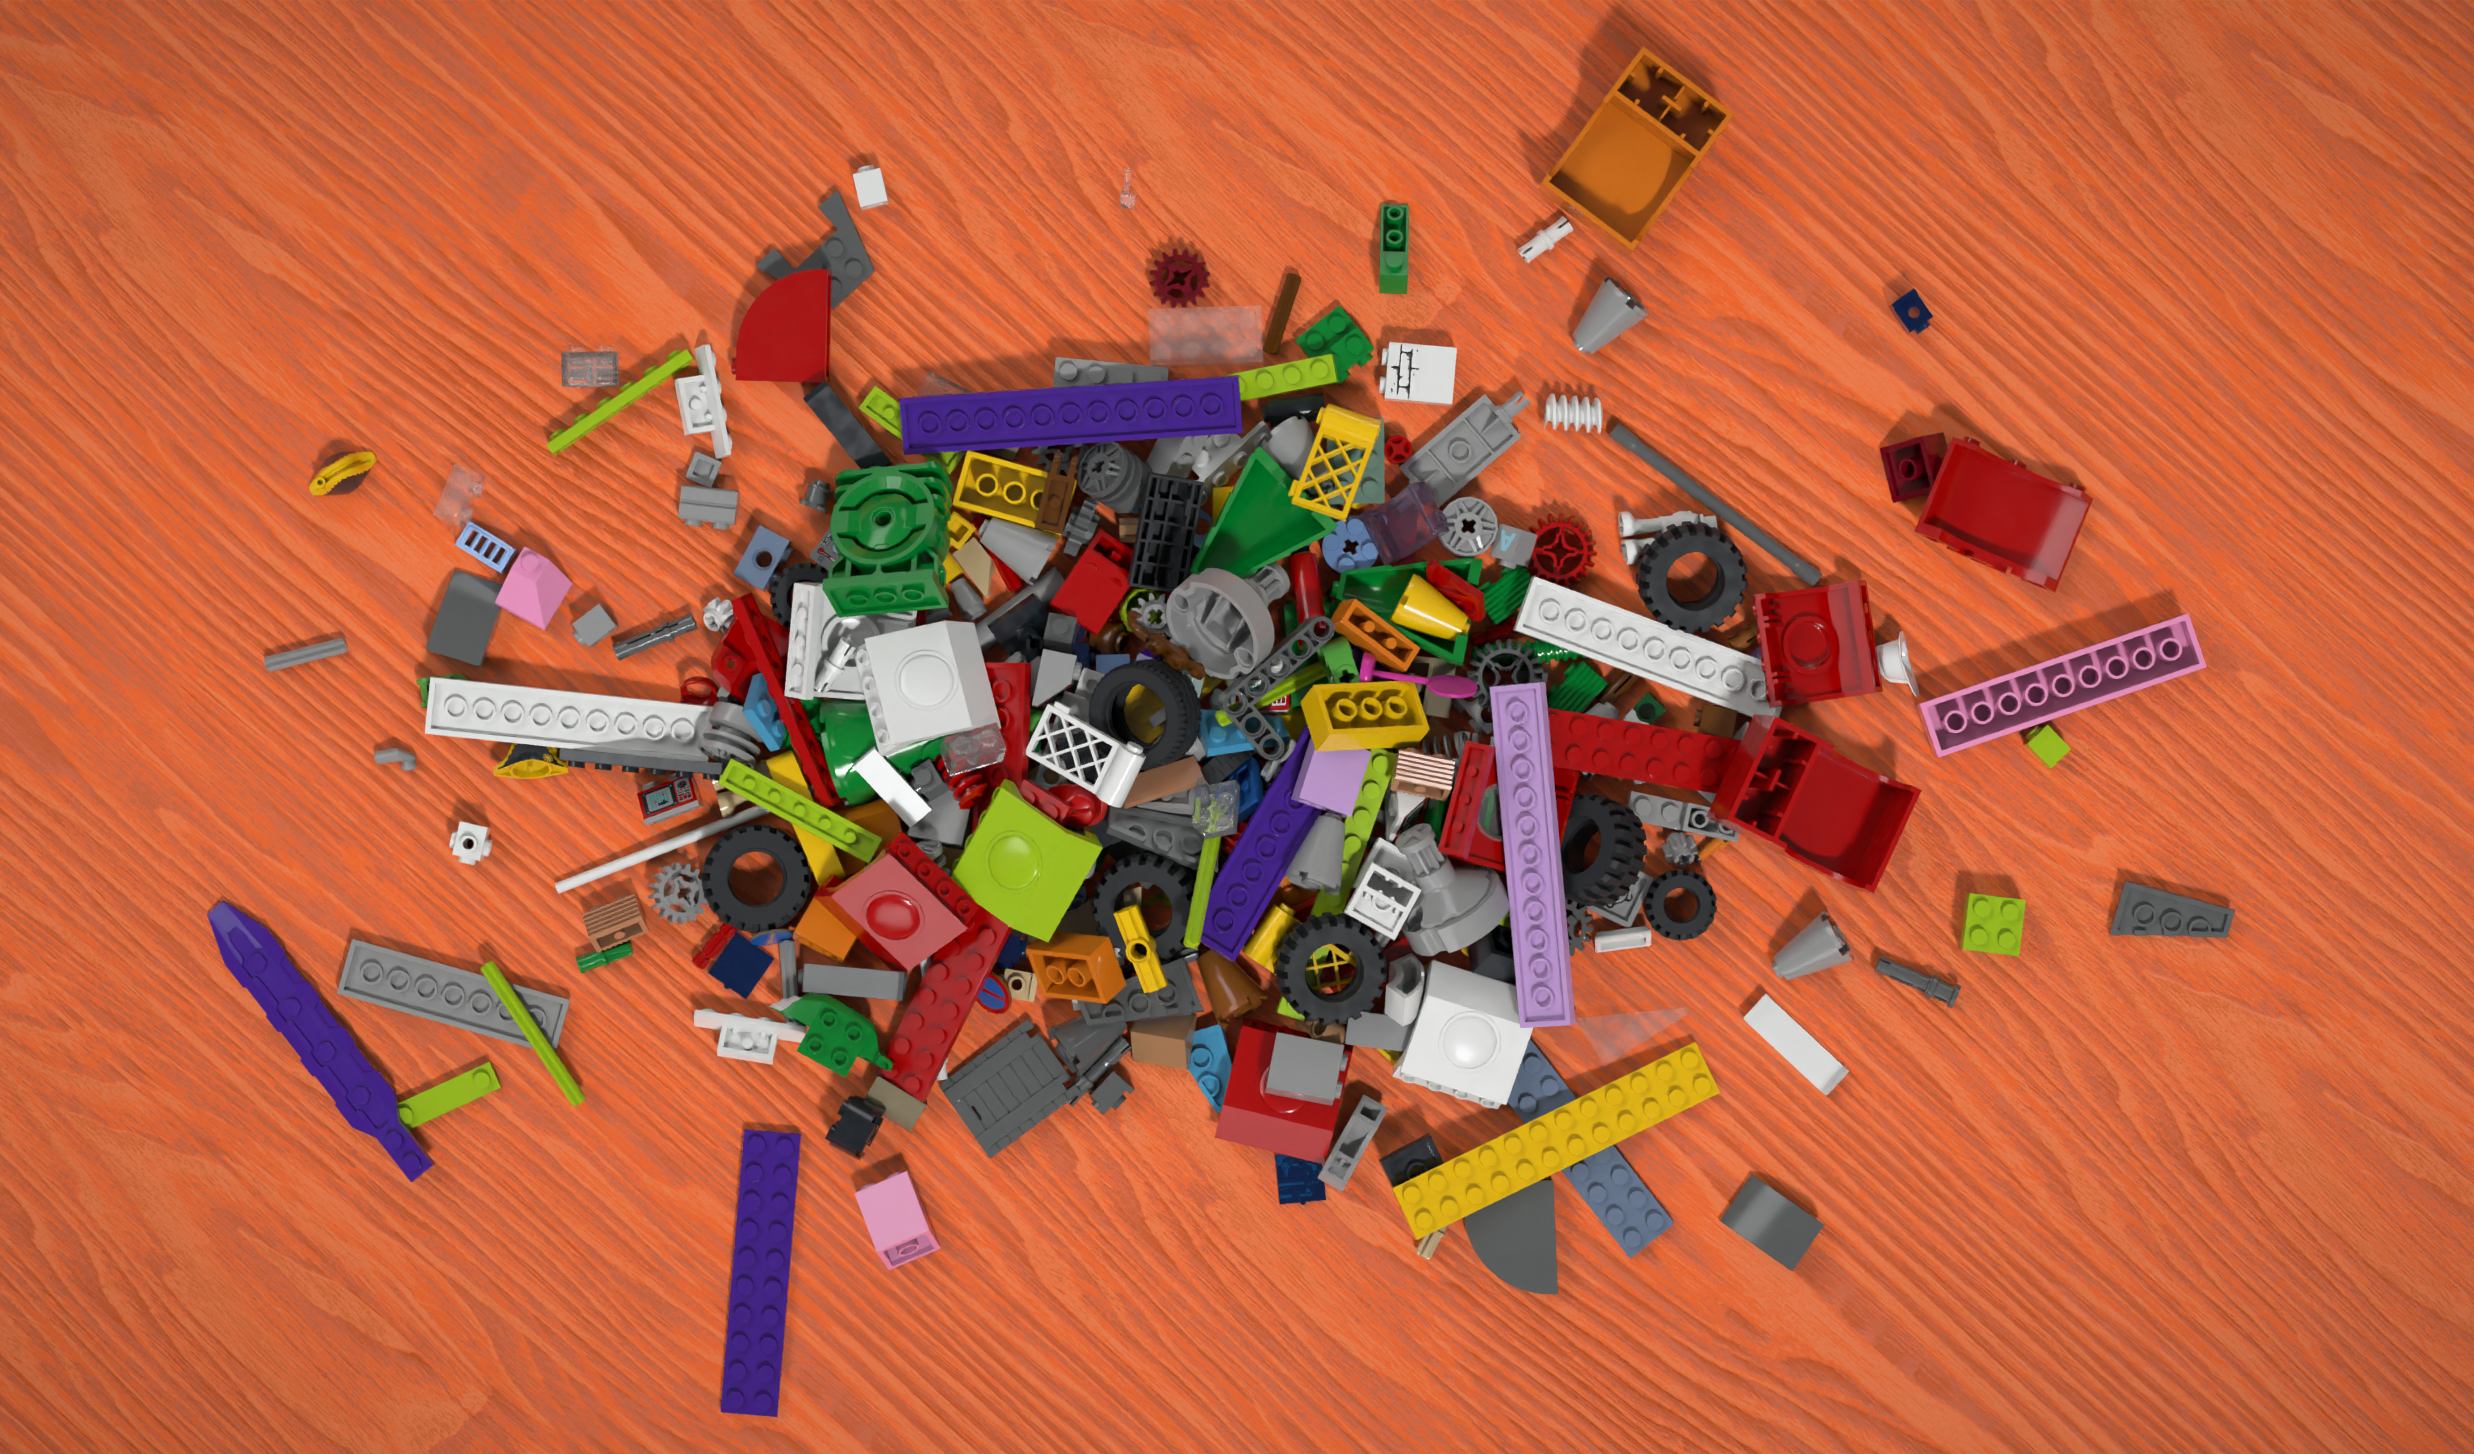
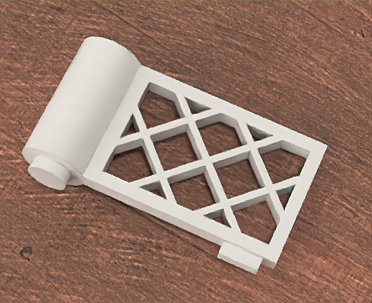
M1055 701V704L1048 703L1026 748V755L1096 794L1103 802L1121 808L1146 758L1143 748L1133 742H1128L1126 745L1071 715L1072 709L1059 701ZM1052 713L1061 717L1064 729L1051 732L1048 721ZM1079 727L1085 731L1088 742L1075 746L1071 730ZM1045 729L1046 735L1041 736ZM1065 732L1070 748L1058 752L1053 735ZM1044 738L1048 739L1052 754L1046 756L1034 751L1039 740ZM1101 741L1113 746L1108 757L1099 759L1095 743ZM1089 745L1094 762L1081 765L1077 749ZM1071 751L1076 767L1067 770L1062 767L1059 755ZM1095 765L1098 773L1095 784L1086 780L1083 768Z

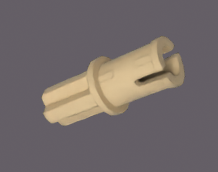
M1447 1226L1424 1236L1416 1249V1253L1425 1259H1430L1442 1236H1446L1444 1232Z

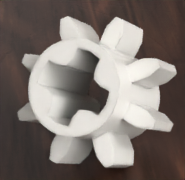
M716 597L703 608L705 612L703 616L705 625L712 631L720 629L724 634L735 617L731 601L725 599L721 602L719 597Z

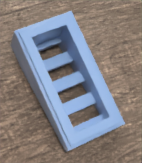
M471 521L468 522L455 543L456 546L501 574H504L518 551ZM475 530L478 533L471 545L467 546L465 542L472 531ZM482 536L486 537L487 539L480 551H475L474 549ZM492 542L496 543L489 557H485L484 554ZM502 547L505 549V552L496 564L493 560Z

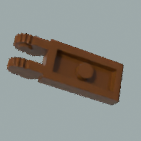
M1056 451L1051 471L1047 474L1035 528L1063 534L1076 481L1074 477L1079 457L1073 455L1070 459L1068 476L1058 475V468L1062 461V452Z

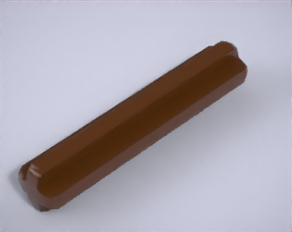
M1288 273L1263 346V351L1268 354L1276 355L1278 353L1301 283L1299 275Z

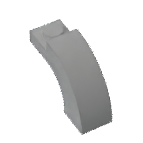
M1363 1094L1317 1178L1342 1192L1388 1108Z

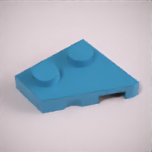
M759 673L752 677L742 712L771 752L781 748L786 729L780 720L776 703L768 693V684L764 675Z

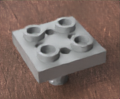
M1639 871L1637 876L1640 878L1635 885L1632 884L1629 887L1630 891L1627 898L1630 900L1632 894L1633 898L1631 901L1625 900L1626 894L1623 897L1619 896V900L1614 902L1612 908H1608L1605 905L1603 907L1588 906L1587 909L1626 928H1630L1654 878Z

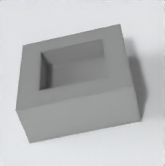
M695 452L685 478L713 488L723 463Z

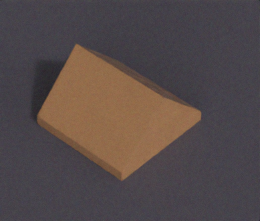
M1191 1013V1015L1167 1016L1135 1021L1130 1031L1133 1061L1188 1070L1197 1014Z

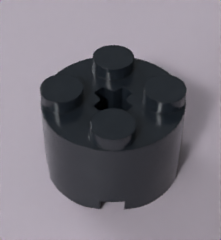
M858 1095L850 1096L848 1100H844L838 1111V1115L842 1116L840 1121H837L835 1125L833 1124L830 1127L825 1139L830 1141V1146L860 1161L866 1154L863 1152L865 1146L870 1147L883 1122L884 1118L882 1116L886 1114V1110Z

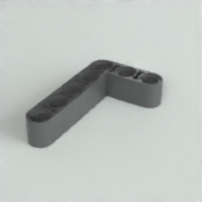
M1316 614L1307 618L1271 650L1268 657L1250 673L1242 674L1219 695L1218 705L1222 712L1253 749L1266 759L1274 760L1279 758L1284 751V742L1255 708L1254 704L1332 638L1335 627L1333 622L1325 616ZM1318 621H1324L1326 625L1325 632L1316 636L1313 631L1314 625ZM1301 639L1304 642V649L1301 653L1294 654L1292 644L1294 641ZM1275 658H1280L1283 663L1282 669L1277 673H1273L1270 669V664ZM1258 676L1261 680L1260 688L1256 691H1250L1248 686L1250 679ZM1237 695L1239 706L1234 710H1229L1227 700L1229 697ZM1250 717H1256L1258 724L1255 730L1246 731V720ZM1273 738L1275 749L1270 753H1265L1263 750L1264 742L1267 739Z

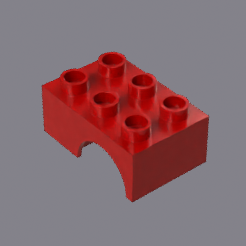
M1754 714L1706 817L1851 890L1874 893L1922 790L1880 775L1849 760L1833 749L1834 746L1776 716Z

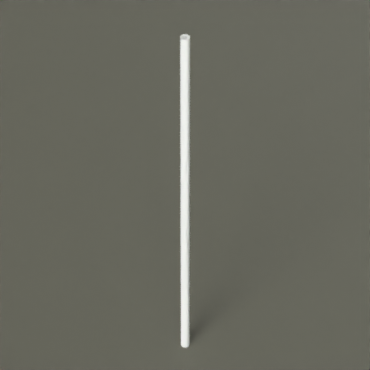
M809 785L808 789L811 796H814V788L812 785ZM757 805L555 883L556 889L560 894L770 813V811Z

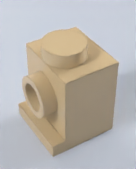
M1010 968L1005 969V974L999 973V977L1007 984L1012 998L1035 1002L1038 987L1035 973ZM1013 980H1021L1022 988L1020 990L1012 988Z

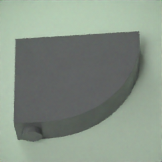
M1542 1179L1464 1217L1466 1232L1472 1247L1483 1264L1493 1274L1509 1285L1524 1291L1538 1294H1558L1553 1179Z

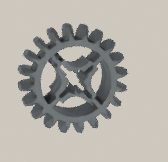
M1499 639L1495 641V650L1487 643L1485 644V649L1488 654L1485 655L1482 651L1478 650L1476 655L1481 658V661L1478 662L1473 659L1470 661L1472 666L1477 667L1476 671H1467L1468 676H1475L1476 681L1473 682L1477 684L1478 688L1472 697L1474 698L1481 694L1483 698L1479 701L1478 705L1481 707L1488 701L1490 705L1487 711L1492 713L1490 688L1486 691L1482 681L1485 665L1494 674V682L1490 687L1497 686L1501 679L1499 672L1495 668L1499 671L1503 670L1505 673L1506 670H1511L1514 666L1515 669L1511 672L1512 674L1509 678L1514 685L1520 684L1517 681L1516 674L1523 664L1528 671V683L1544 682L1541 678H1535V674L1542 673L1543 668L1534 669L1533 664L1538 663L1540 659L1535 657L1529 660L1528 656L1533 652L1531 648H1528L1524 654L1520 652L1523 647L1522 642H1519L1516 648L1513 649L1512 639H1508L1506 648H1502V642ZM1498 654H1511L1517 657L1508 667H1502L1491 658Z

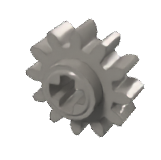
M1149 593L1148 602L1139 598L1138 602L1141 608H1132L1133 611L1141 614V618H1136L1138 623L1152 633L1161 632L1171 638L1172 635L1166 617L1167 604L1164 603L1165 594H1161L1159 600H1155L1154 595ZM1154 612L1157 614L1160 612L1162 614L1160 617L1161 623L1158 625L1156 622L1153 624L1149 623L1151 620L1150 613Z

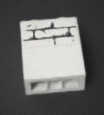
M1389 342L1388 349L1383 348L1381 365H1386L1387 370L1386 377L1380 376L1379 393L1384 394L1385 401L1452 406L1457 348Z

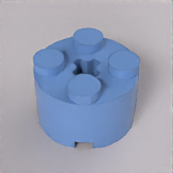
M1349 518L1346 519V522L1342 520L1336 522L1338 527L1330 535L1325 536L1322 543V554L1328 567L1340 575L1344 571L1372 567L1379 552V541L1375 531L1367 523L1359 519ZM1348 540L1350 543L1356 542L1358 545L1355 548L1356 554L1354 555L1351 552L1345 553L1343 551L1346 547L1345 542Z

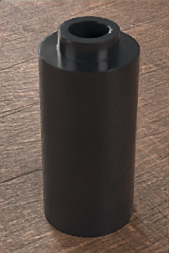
M1323 391L1267 399V405L1262 406L1264 422H1270V427H1276L1294 416L1301 420V416H1304L1308 422L1316 421L1320 408H1325Z

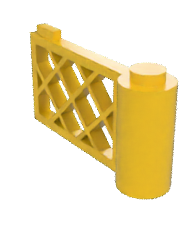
M1328 403L1326 408H1320L1316 423L1321 424L1301 478L1299 481H1293L1288 496L1293 498L1292 504L1346 522L1370 455L1377 442L1382 421ZM1322 438L1333 440L1338 449L1324 454L1320 446ZM1353 448L1365 451L1363 458L1351 463L1346 451ZM1341 454L1347 465L1333 471L1328 459ZM1323 461L1329 473L1315 478L1311 467ZM1350 470L1355 480L1352 484L1342 487L1337 475ZM1332 478L1338 490L1324 495L1318 483ZM1311 486L1315 487L1319 498L1312 501L1300 497L1302 491ZM1341 495L1345 502L1343 511L1331 508L1327 500Z
M1281 903L1280 906L1274 904L1241 951L1275 974L1274 963L1278 959L1275 956L1277 947L1282 948L1284 942L1281 939L1285 933L1290 935L1295 930L1292 926L1299 921L1293 917L1296 912L1284 903ZM1328 944L1320 948L1327 947L1330 949L1333 961L1317 964L1314 952L1312 954L1313 965L1305 967V971L1314 970L1316 985H1311L1310 987L1313 990L1317 989L1319 993H1322L1321 988L1336 985L1337 990L1340 991L1341 984L1347 985L1351 982L1352 977L1340 980L1337 965L1350 963L1356 967V960L1351 950L1346 954L1335 945ZM1336 954L1343 959L1336 960ZM1334 966L1336 981L1320 984L1318 969Z

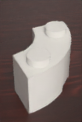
M1412 953L1390 962L1389 982L1386 985L1385 1014L1401 1026L1412 1023L1418 1016L1424 994V968Z

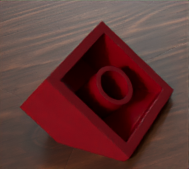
M1943 432L1917 437L1880 448L1893 503L1930 494L1948 450Z

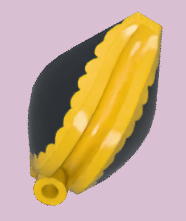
M339 452L327 458L309 486L312 495H344L356 490L377 461L374 452Z
M513 743L506 758L494 767V776L518 779L544 778L568 773V765L558 759L557 747Z

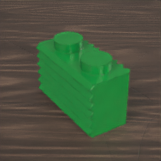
M1522 565L1517 566L1515 569L1505 568L1500 572L1503 578L1495 584L1489 580L1478 589L1484 593L1485 612L1495 625L1522 606L1532 578Z
M1582 661L1579 665L1573 662L1563 673L1566 677L1564 682L1560 686L1554 683L1547 691V706L1552 709L1582 713L1608 683L1585 662Z

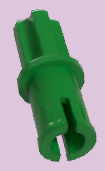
M628 940L627 942H622V944H617V946L607 948L606 951L602 950L600 953L595 950L581 956H576V961L580 972L585 973L603 965L608 967L611 962L633 955V948Z

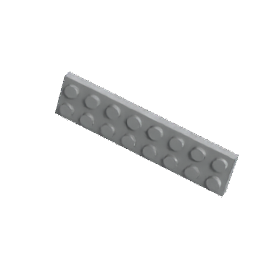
M352 939L337 994L533 1049L484 975ZM509 983L549 1044L557 1052L571 1000Z

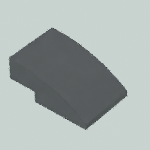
M455 570L436 617L426 650L483 667L490 642L493 641L503 609L495 604L503 585Z
M1752 1174L1720 1219V1222L1791 1271L1796 1267L1824 1226L1823 1223Z

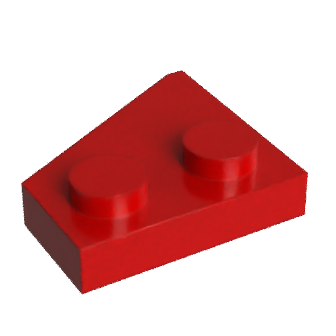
M1431 560L1426 565L1428 583L1464 612L1468 619L1481 622L1486 616L1484 593L1437 561Z

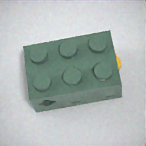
M1374 418L1382 421V427L1352 503V509H1360L1363 506L1372 504H1385L1384 418ZM1327 439V453L1338 449L1333 440ZM1353 448L1346 451L1351 463L1362 459L1365 451ZM1341 454L1328 459L1333 471L1347 465ZM1350 470L1337 475L1342 487L1352 484L1355 480ZM1332 481V487L1327 491V494L1338 490L1334 481ZM1341 495L1328 500L1329 505L1338 506L1340 504V506H1345Z

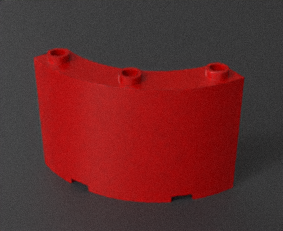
M1965 436L1961 440L1953 437L1915 532L1935 543L1946 545L1947 549L2001 573L2006 574L2007 569L2011 570L2010 574L2022 578V581L2055 593L2093 498L2084 493L2086 488L2071 482L2069 486L2060 484L2026 470L2027 465L2020 461L2011 459L2008 462L1979 446L1981 442Z

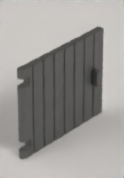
M1030 1019L1026 1020L938 1085L990 1159L1081 1093L1076 1084L1068 1090L1064 1086V1083L1071 1076L1041 1034L1038 1033L1032 1038L1027 1034L1028 1031L1035 1027Z

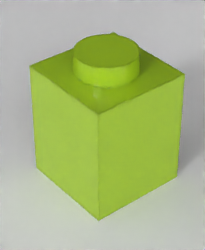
M2048 724L2042 727L2036 725L2026 735L2028 741L2024 746L2047 769H2051L2071 750Z

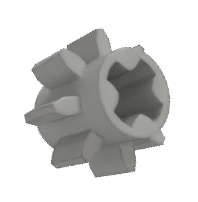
M1682 832L1670 834L1666 838V844L1661 846L1667 864L1674 862L1678 867H1685L1691 864L1694 860V855L1698 854L1693 835L1686 837Z

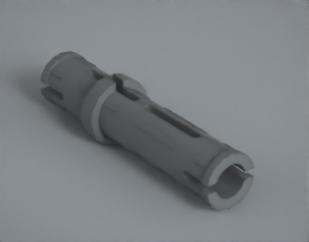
M688 613L670 622L667 620L661 622L662 625L612 644L617 659L621 661L667 641L669 643L674 642L676 637L698 630L692 613Z
M1122 1035L1109 1046L1084 1074L1077 1077L1067 1088L1068 1090L1076 1084L1081 1090L1080 1094L1067 1102L1070 1106L1073 1107L1089 1090L1093 1091L1096 1088L1095 1084L1132 1049V1045Z

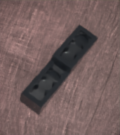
M1083 731L1072 735L1075 746L1088 742ZM1067 737L1056 741L1060 751L1070 748ZM1089 745L1077 749L1081 765L1094 762ZM1071 751L1061 754L1067 770L1076 767ZM1095 765L1083 768L1086 780L1095 784L1098 778ZM1108 809L1105 817L1098 824L1090 826L1092 833L1097 836L1103 848L1124 841L1106 833Z

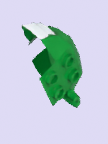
M809 993L802 997L792 996L788 999H782L769 1006L804 1027L806 1025L810 1026L797 1052L846 1078L857 1056L880 1068L891 1071L893 1062L879 1048L878 1033L874 1022L840 1000L827 994Z

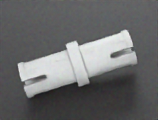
M1564 216L1544 231L1542 229L1539 230L1535 238L1517 249L1522 258L1525 257L1524 261L1527 264L1545 250L1550 251L1553 249L1557 241L1573 231L1570 223H1566L1567 219Z
M841 637L831 656L825 658L823 661L824 666L815 679L814 688L819 692L822 689L823 694H827L837 676L843 674L845 671L844 665L857 648L850 640L846 642V638Z

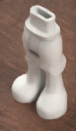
M1627 511L1619 512L1618 528L1621 538L1657 531L1664 533L1667 531V526L1671 524L1681 526L1683 521H1691L1693 524L1703 522L1712 528H1717V521L1715 515L1704 517L1703 514H1695L1691 511H1679L1670 516H1659L1654 519H1635ZM1655 539L1622 540L1621 550L1625 564L1636 563L1639 555L1644 554L1642 549L1646 543L1650 545Z

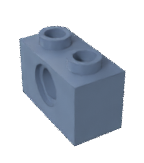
M759 525L733 575L765 592L767 587L771 588L774 586L776 577L780 575L776 572L780 563L786 564L793 551L790 548L792 542ZM763 552H769L772 555L771 565L765 568L760 567L757 562L758 556Z

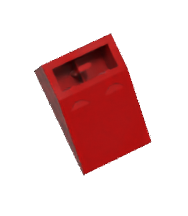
M1100 529L1050 602V605L1066 616L1077 618L1079 625L1097 636L1130 587L1127 585L1133 551Z

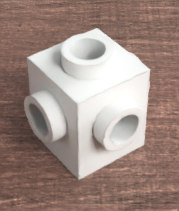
M460 821L458 832L453 831L449 848H453L452 855L459 856L458 862L475 865L476 860L483 861L484 856L489 857L492 848V840H489L491 828ZM470 839L474 841V846L472 849L468 847V841Z

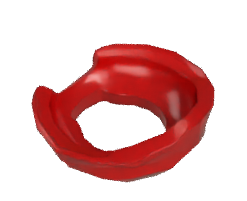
M695 676L688 678L680 686V703L714 706L716 702H719L717 697L719 687L713 680L707 677ZM699 683L706 685L711 691L707 694H696L688 691L687 686Z

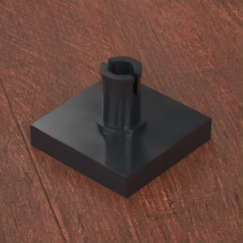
M1032 593L987 626L1009 657L1015 652L1020 651L1026 656L1027 662L1030 663L1036 657L1041 656L1043 649H1045L1043 637L1049 614L1034 593Z
M1428 1133L1378 1159L1392 1188L1444 1163L1431 1135Z

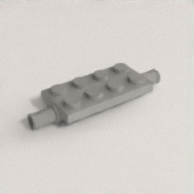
M1518 390L1502 406H1495L1485 394L1399 467L1409 479V485L1394 498L1390 499L1393 505L1396 506L1405 499L1397 507L1401 513H1404L1409 506L1421 497L1422 499L1425 498L1436 511L1521 438V435L1511 423L1513 422L1512 418L1531 404L1527 397L1519 404H1516L1524 396Z

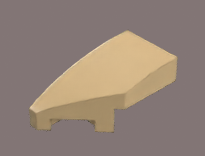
M973 537L952 555L986 599H988L991 595L990 585L992 575L995 573V567L992 565L993 560L976 538Z

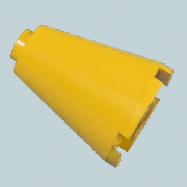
M1416 574L1412 575L1389 620L1403 629L1454 642L1456 641L1457 634L1465 636L1471 625L1466 622L1468 616L1421 576Z

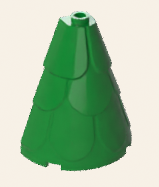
M1258 446L1250 454L1232 492L1228 494L1215 525L1210 526L1190 571L1193 574L1199 575L1206 568H1217L1228 571L1243 579L1257 573V569L1289 556L1291 552L1330 535L1338 525L1327 515L1292 504L1293 498L1289 497L1288 494L1293 480ZM1302 491L1300 497L1312 501V499L1304 491Z
M1470 557L1438 562L1475 588H1478L1482 559ZM1428 561L1395 567L1384 565L1344 571L1341 573L1340 582L1334 581L1331 598H1336V605L1339 606L1342 601L1355 598L1423 650L1447 663L1462 667L1469 630L1465 636L1457 634L1456 641L1454 642L1403 629L1389 621L1412 575L1416 574L1427 581L1426 565L1429 563Z
M844 699L822 701L820 706V722H825L826 727L823 733H821L826 761L835 788L840 798H847L848 801H845V806L848 809L870 803L880 795L853 767V764L874 746L878 749L867 704L864 701ZM963 731L914 742L884 757L907 780L912 776L910 770L929 759L934 763L938 755L948 749L959 747L971 737L970 733L973 732Z

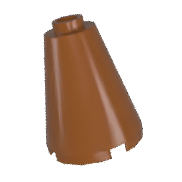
M1209 947L1199 952L1200 957L1197 959V964L1215 1019L1220 1027L1229 1025L1230 1023L1227 1020L1229 1018L1235 1017L1238 1021L1252 1013L1263 1004L1261 999L1268 998L1262 988L1235 961H1229Z

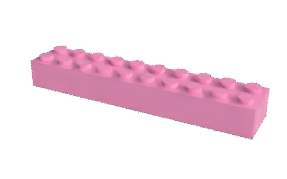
M2188 613L1917 704L1916 706L1934 758H1939L2206 668L2207 666Z

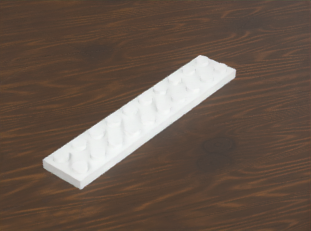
M1532 576L1513 630L1724 708L1736 710L1738 713L1751 718L1754 714L1776 716L1779 718L1782 707L1769 708V702L1765 693V675L1762 671L1760 659L1698 636L1684 633V631L1679 629L1675 631L1669 628L1668 625Z
M431 676L425 734L708 762L709 757L703 754L698 749L700 741L705 739L703 736L704 731L712 729V725L708 720L714 706Z

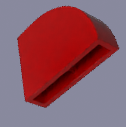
M813 269L790 274L770 285L756 298L742 321L737 339L736 358H732L731 371L733 375H736V381L810 383L826 381L830 383L831 269Z

